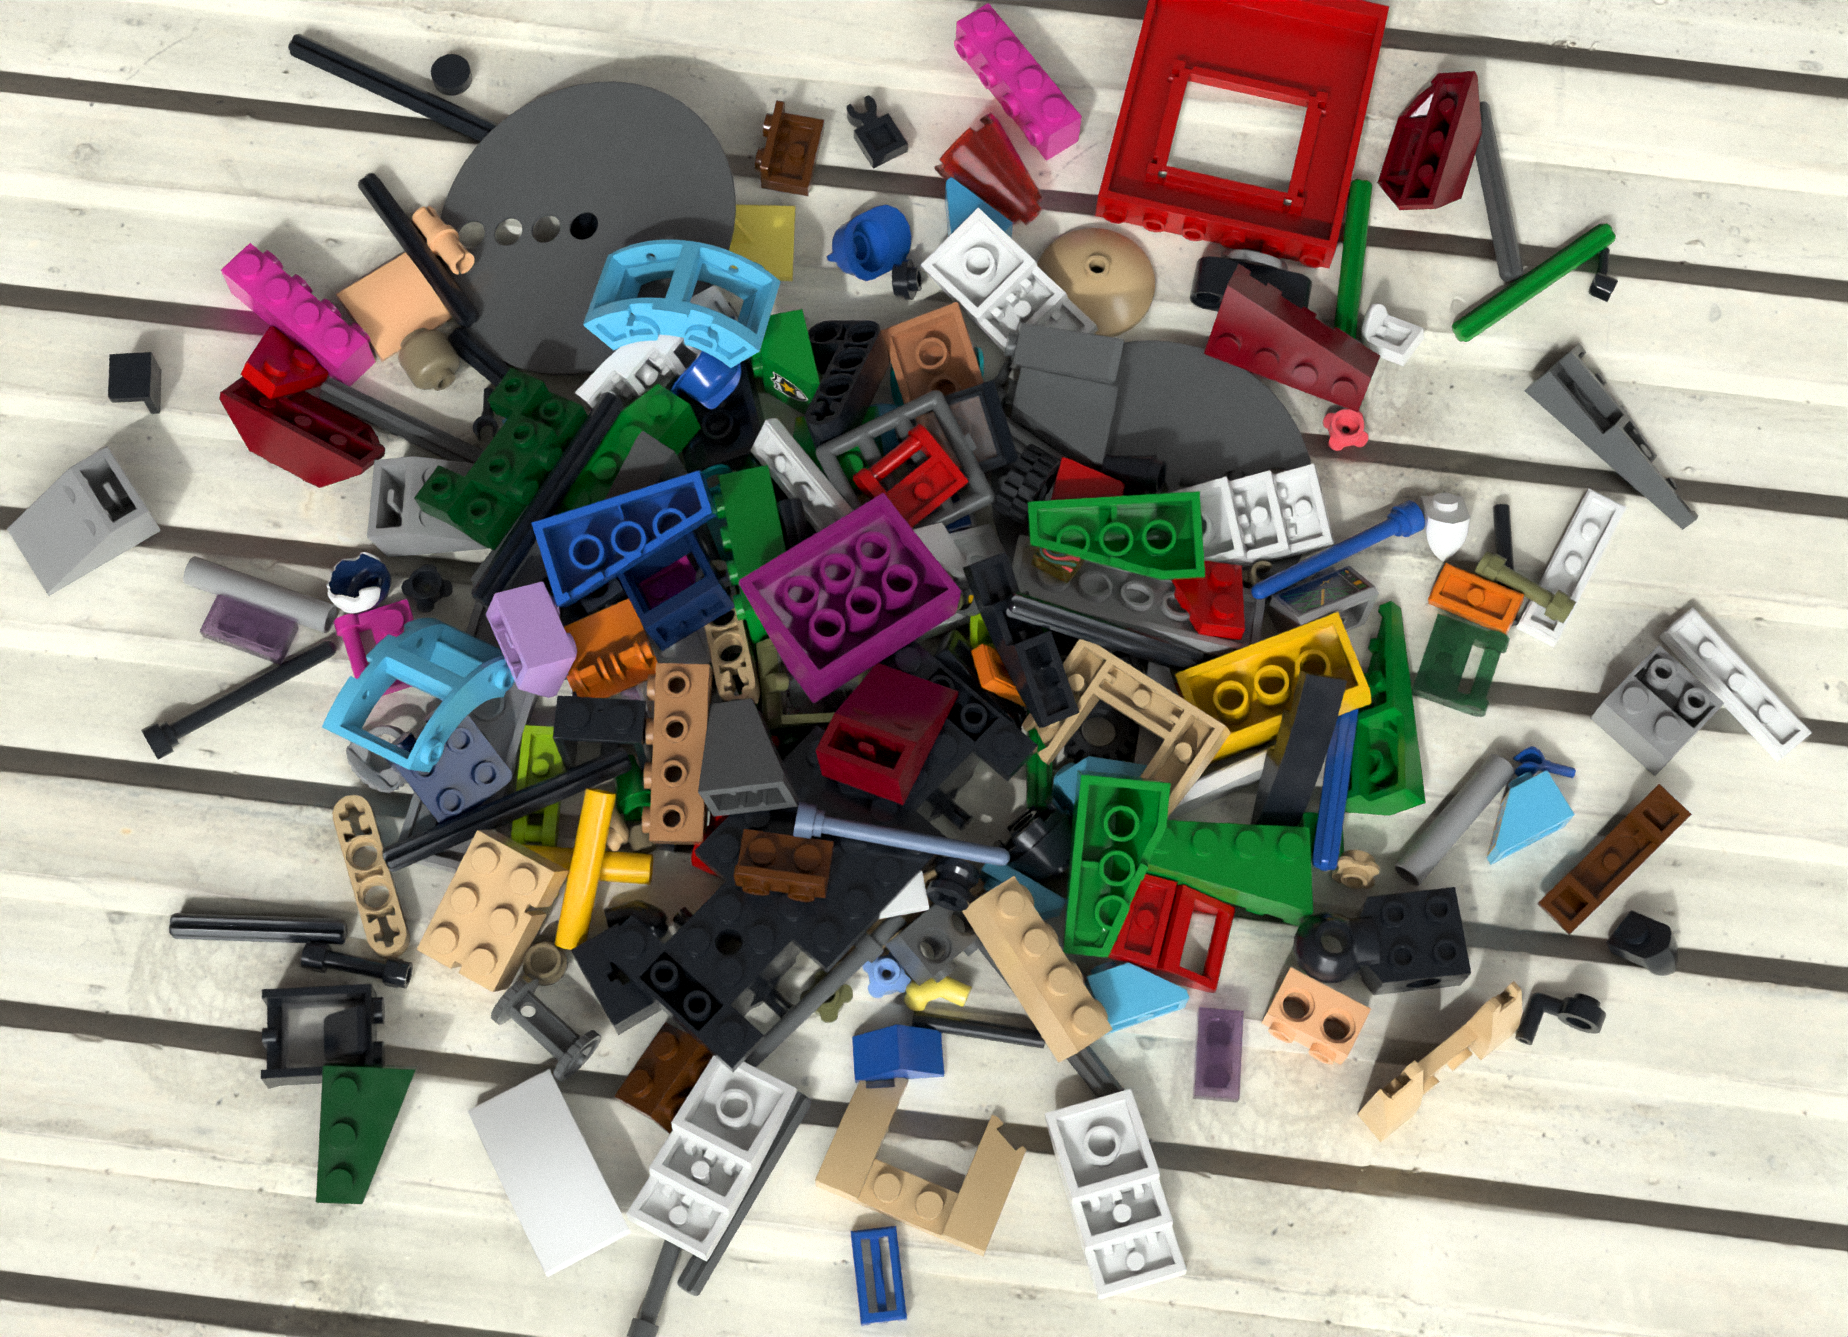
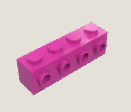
M989 3L956 22L954 46L958 55L972 68L982 85L993 94L1001 104L1004 112L1015 121L1029 143L1036 147L1046 161L1078 142L1082 116Z
M249 243L221 269L230 292L267 324L276 327L302 350L311 353L317 362L329 372L330 377L348 386L353 385L376 363L368 344L371 341L369 335L358 324L353 322L351 325H348L340 318L342 316L340 311L328 299L324 298L320 301L312 295L311 287L299 275L294 274L291 277L282 270L284 268L282 263L273 253L268 250L262 253Z

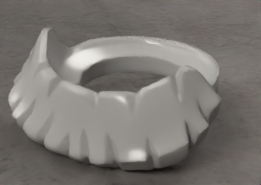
M1226 248L1221 254V258L1288 270L1284 260L1252 249Z
M380 725L368 731L377 737L389 734L395 739L405 733L402 729L392 725ZM350 742V745L347 746L346 754L348 755L347 759L352 771L356 773L358 778H361L364 784H368L371 789L391 793L407 784L405 779L392 768L382 770L381 772L377 771L369 760L371 751L353 742Z

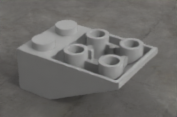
M108 446L70 467L7 528L48 596L161 531Z
M417 456L374 460L367 538L387 557L489 549L478 544L455 527L424 513L414 499L438 465L465 477L475 463Z

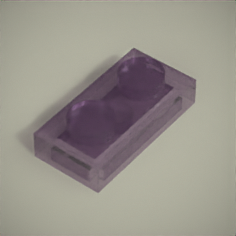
M218 594L200 629V633L204 638L281 665L299 627L292 620Z
M1198 1008L1192 1099L1234 1103L1239 1101L1244 1011Z

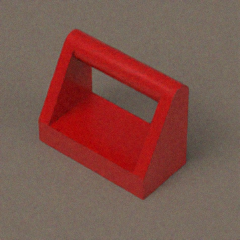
M1186 885L1176 886L1156 970L1141 966L1139 968L1174 984L1216 993L1235 908ZM1193 910L1216 915L1202 975L1180 966Z

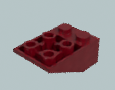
M877 663L834 713L816 748L822 776L904 805L958 696V691Z

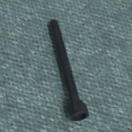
M324 641L171 724H168L166 721L159 725L156 721L141 731L159 760L174 752L172 747L180 744L178 739L331 658L336 653V645L331 641Z

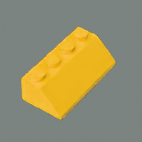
M1338 612L1175 674L1184 700L1224 724L1231 732L1210 764L1277 739L1283 710L1291 711L1300 670L1341 677L1347 681L1338 716L1371 704L1370 688Z

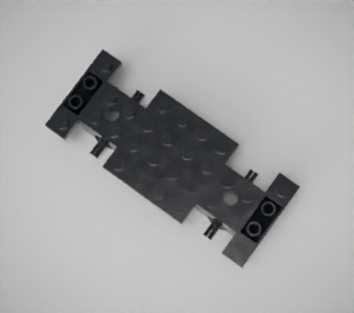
M914 640L880 661L879 664L958 691V696L904 805L822 776L816 748L825 731L818 725L783 760V763L798 795L799 802L816 804L817 809L825 811L826 816L947 838L930 821L944 815L960 831L966 828V824L969 825L973 816L955 802L958 791L972 778L973 771L982 759L1008 782L1037 752L1038 745ZM798 807L732 814L695 850L696 856L725 881L693 915L686 907L680 909V914L677 912L673 922H676L681 928L665 944L631 915L600 947V950L699 1044H702L729 1070L734 1072L764 1040V1035L744 1016L751 1009L765 1003L781 1019L795 1006L776 989L781 977L796 963L797 955L803 951L828 973L880 918V914L921 871L923 872L938 856L937 854L821 833V838L812 836V838L834 841L826 898L815 897V900L812 902H801L790 899L787 896L788 893L770 891L769 895H753L744 892L741 886H736L734 879L735 865H738L744 829L793 836ZM727 938H735L742 943L740 950L732 955L722 954L718 951V946Z

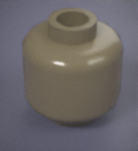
M420 328L411 332L403 339L400 345L401 349L398 360L415 387L421 390L434 388L436 391H440L449 387L455 381V373L459 369L460 358L442 332Z

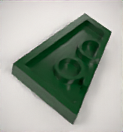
M325 1063L323 1065L316 1203L363 1204L417 1066Z

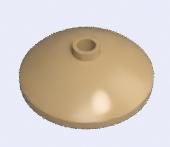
M1084 228L1064 234L1045 249L1037 263V266L1066 292L1068 299L1097 325L1098 330L1094 333L1095 335L1116 337L1131 330L1145 317L1152 304L1155 291V275L1150 260L1135 242L1115 231L1102 228ZM1099 267L1103 272L1094 273L1090 268Z

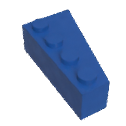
M695 471L532 522L557 607L566 608L716 517L717 513L705 474L701 471Z

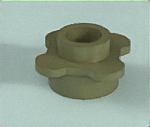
M824 970L817 972L814 984L809 990L801 993L800 1000L827 976L830 971L828 973ZM847 984L842 985L814 1013L820 1016L821 1020L825 1023L835 1022L844 1003H849L852 1000V988Z

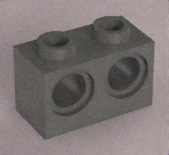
M969 892L971 895V904L973 901L976 900V898L972 895L971 892ZM935 903L929 906V910L922 912L885 944L919 986L930 978L939 983L957 968L953 961L956 956L962 951L967 956H970L983 945L962 911L948 910ZM952 915L959 917L963 921L965 926L964 933L954 927ZM921 942H925L932 947L934 960L927 958L922 953Z

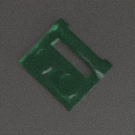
M1438 614L1433 623L1411 688L1412 694L1468 715L1484 717L1489 706V701L1486 698L1500 656L1507 651L1510 638L1502 632L1486 631ZM1472 646L1484 649L1470 694H1464L1457 690Z

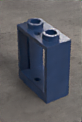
M694 530L618 576L644 629L661 651L666 650L735 608L729 592ZM692 552L705 577L652 609L639 583Z

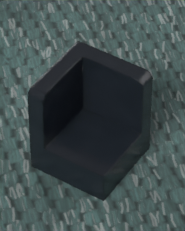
M152 352L109 354L108 398L112 403L144 401L151 414H160L162 370Z

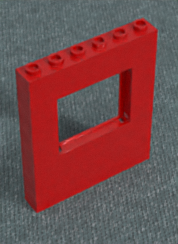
M1148 0L1098 194L1095 216L1103 217L1111 223L1121 224L1125 222L1142 226L1151 232L1158 233L1164 231L1182 235L1190 241L1204 240L1221 244L1225 248L1252 249L1278 259L1284 258L1297 261L1309 268L1323 267L1330 269L1338 242L1390 6L1363 0ZM1187 81L1307 107L1288 193L1167 166ZM1159 171L1167 172L1166 177H1160L1158 175ZM1284 199L1292 200L1291 205H1284Z

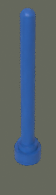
M1407 500L1393 507L1391 513L1387 515V520L1254 584L1251 594L1255 599H1264L1393 535L1397 537H1410L1424 529V515L1415 502Z

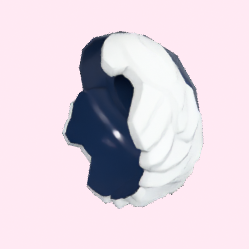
M361 552L360 556L356 558L340 560L334 566V571L330 572L331 578L326 586L328 588V597L332 603L341 608L342 611L350 614L377 607L388 596L392 581L389 570L378 557L367 552Z

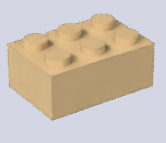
M494 829L477 830L416 950L450 969L461 967L459 974L492 992L509 989L523 962L525 954L529 950L547 915L541 910L527 911L529 906L531 905L535 908L551 906L569 870Z

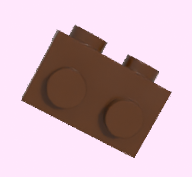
M776 100L773 114L767 113L764 121L763 137L767 138L765 148L759 147L755 158L754 169L756 172H760L761 188L809 196L825 128L823 119L785 113V102Z
M665 1022L614 1097L623 1105L654 1121L665 1132L671 1134L673 1130L671 1122L714 1055L702 1044H699L690 1034Z

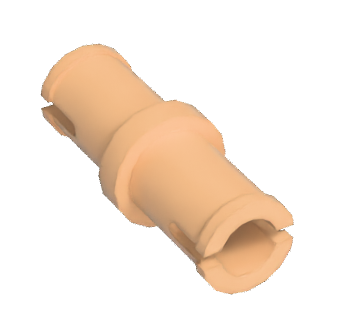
M425 206L419 208L413 214L412 223L427 239V245L435 255L441 256L454 274L458 275L459 270L461 274L468 272L474 264V256L459 241L458 232L451 225H446L431 206H428L427 210Z

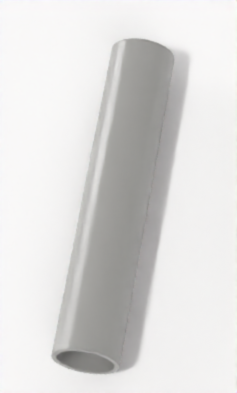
M196 556L190 559L184 571L183 581L186 585L323 633L330 631L336 619L337 606Z
M1497 754L1489 756L1395 865V870L1401 878L1413 886H1419L1513 777L1515 770L1506 759Z

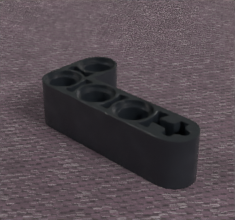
M829 320L817 323L808 330L817 370L820 374L824 375L804 417L815 450L821 444L861 426L889 367L890 358L879 324L874 321Z

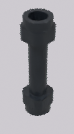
M307 942L301 956L302 968L324 974L329 968L382 979L385 986L406 989L410 983L413 970L412 962L403 961V959L389 957L387 962L335 952L332 951L329 944L319 942Z

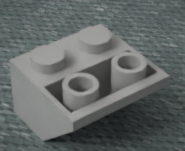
M1658 645L1601 703L1590 719L1656 776L1723 706L1724 702Z

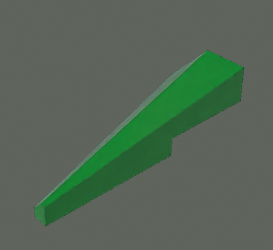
M1389 601L1379 606L1378 613L1382 616L1378 635L1377 638H1370L1368 646L1372 656L1368 671L1363 674L1370 688L1371 704L1359 708L1345 809L1347 813L1391 816L1426 803L1402 611L1394 602Z

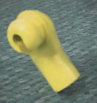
M946 976L939 983L930 978L920 986L912 980L905 989L907 994L904 997V1003L913 1011H923L929 1001L941 997L964 1007L972 987L949 976Z

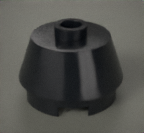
M1053 796L1046 798L1044 802L1047 807L1041 811L1033 805L1007 827L1011 836L1005 843L998 840L993 844L994 847L1004 848L1009 852L1010 860L1006 864L1007 866L1035 882H1040L1050 875L1052 877L1059 875L1069 866L1073 819L1068 807H1061Z

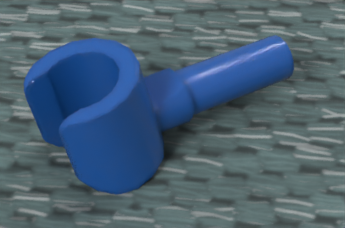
M1533 746L1524 749L1513 757V760L1522 763L1521 766L1515 769L1517 777L1527 772H1531L1534 775L1538 771L1544 772L1546 770L1549 773L1569 778L1575 776V768L1546 760L1542 752Z

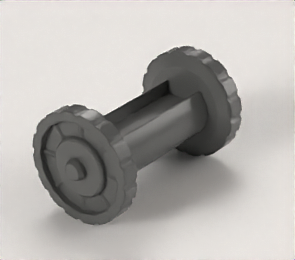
M527 974L516 981L499 999L491 1012V1019L498 1025H502L512 1018L559 1061L553 1075L559 1081H565L574 1075L592 1056L601 1041V1036L595 1030H590L583 1036L577 1034L534 995L539 980L532 974ZM524 1006H532L536 1013L531 1017H525L522 1015L521 1009Z

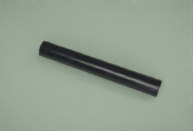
M1497 504L1493 506L1496 553L1507 559L1505 566L1514 570L1510 506L1507 504ZM1498 581V584H1499V585H1502V586H1504V587H1507L1506 585H1504V584H1502L1501 582ZM1516 615L1512 626L1518 624V615Z
M914 1011L912 1027L1044 1049L1045 1041L1037 1029Z

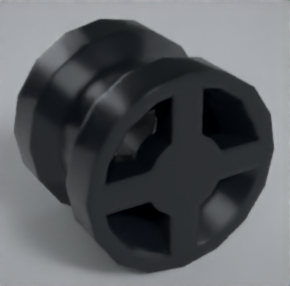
M954 857L940 858L935 867L937 877L936 880L929 883L926 890L927 897L936 905L945 909L964 911L969 907L971 902L969 892L971 888L977 885L980 873L976 867L962 859Z

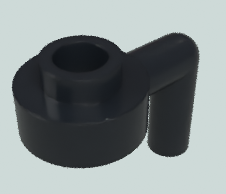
M1537 992L1530 997L1515 1039L1523 1044L1532 1045L1544 1012L1557 1016L1561 1022L1576 1030L1592 1034L1600 1033L1606 1013L1600 1008L1601 1003L1597 999L1585 994L1577 993L1574 995V998L1566 997L1562 1000Z

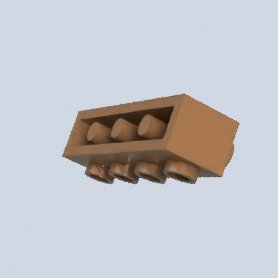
M656 663V674L648 675L647 699L648 701H654V718H647L645 740L646 745H653L652 762H645L644 789H651L650 807H643L642 832L649 833V841L653 844L701 845L707 838L708 807L698 793L709 710L710 704H712L713 669L709 664Z

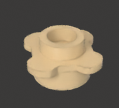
M1348 850L1339 857L1338 869L1333 871L1332 878L1349 888L1369 889L1375 886V879L1373 877L1379 874L1380 867L1369 853L1361 850Z

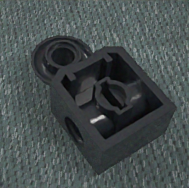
M1455 887L1369 896L1359 909L1356 918H1348L1337 912L1314 914L1299 925L1294 936V955L1298 965L1308 976L1320 982L1339 983L1350 979L1360 970L1359 974L1362 982L1373 995L1461 986L1471 974ZM1325 936L1336 938L1341 944L1342 952L1331 953L1322 946L1321 938Z

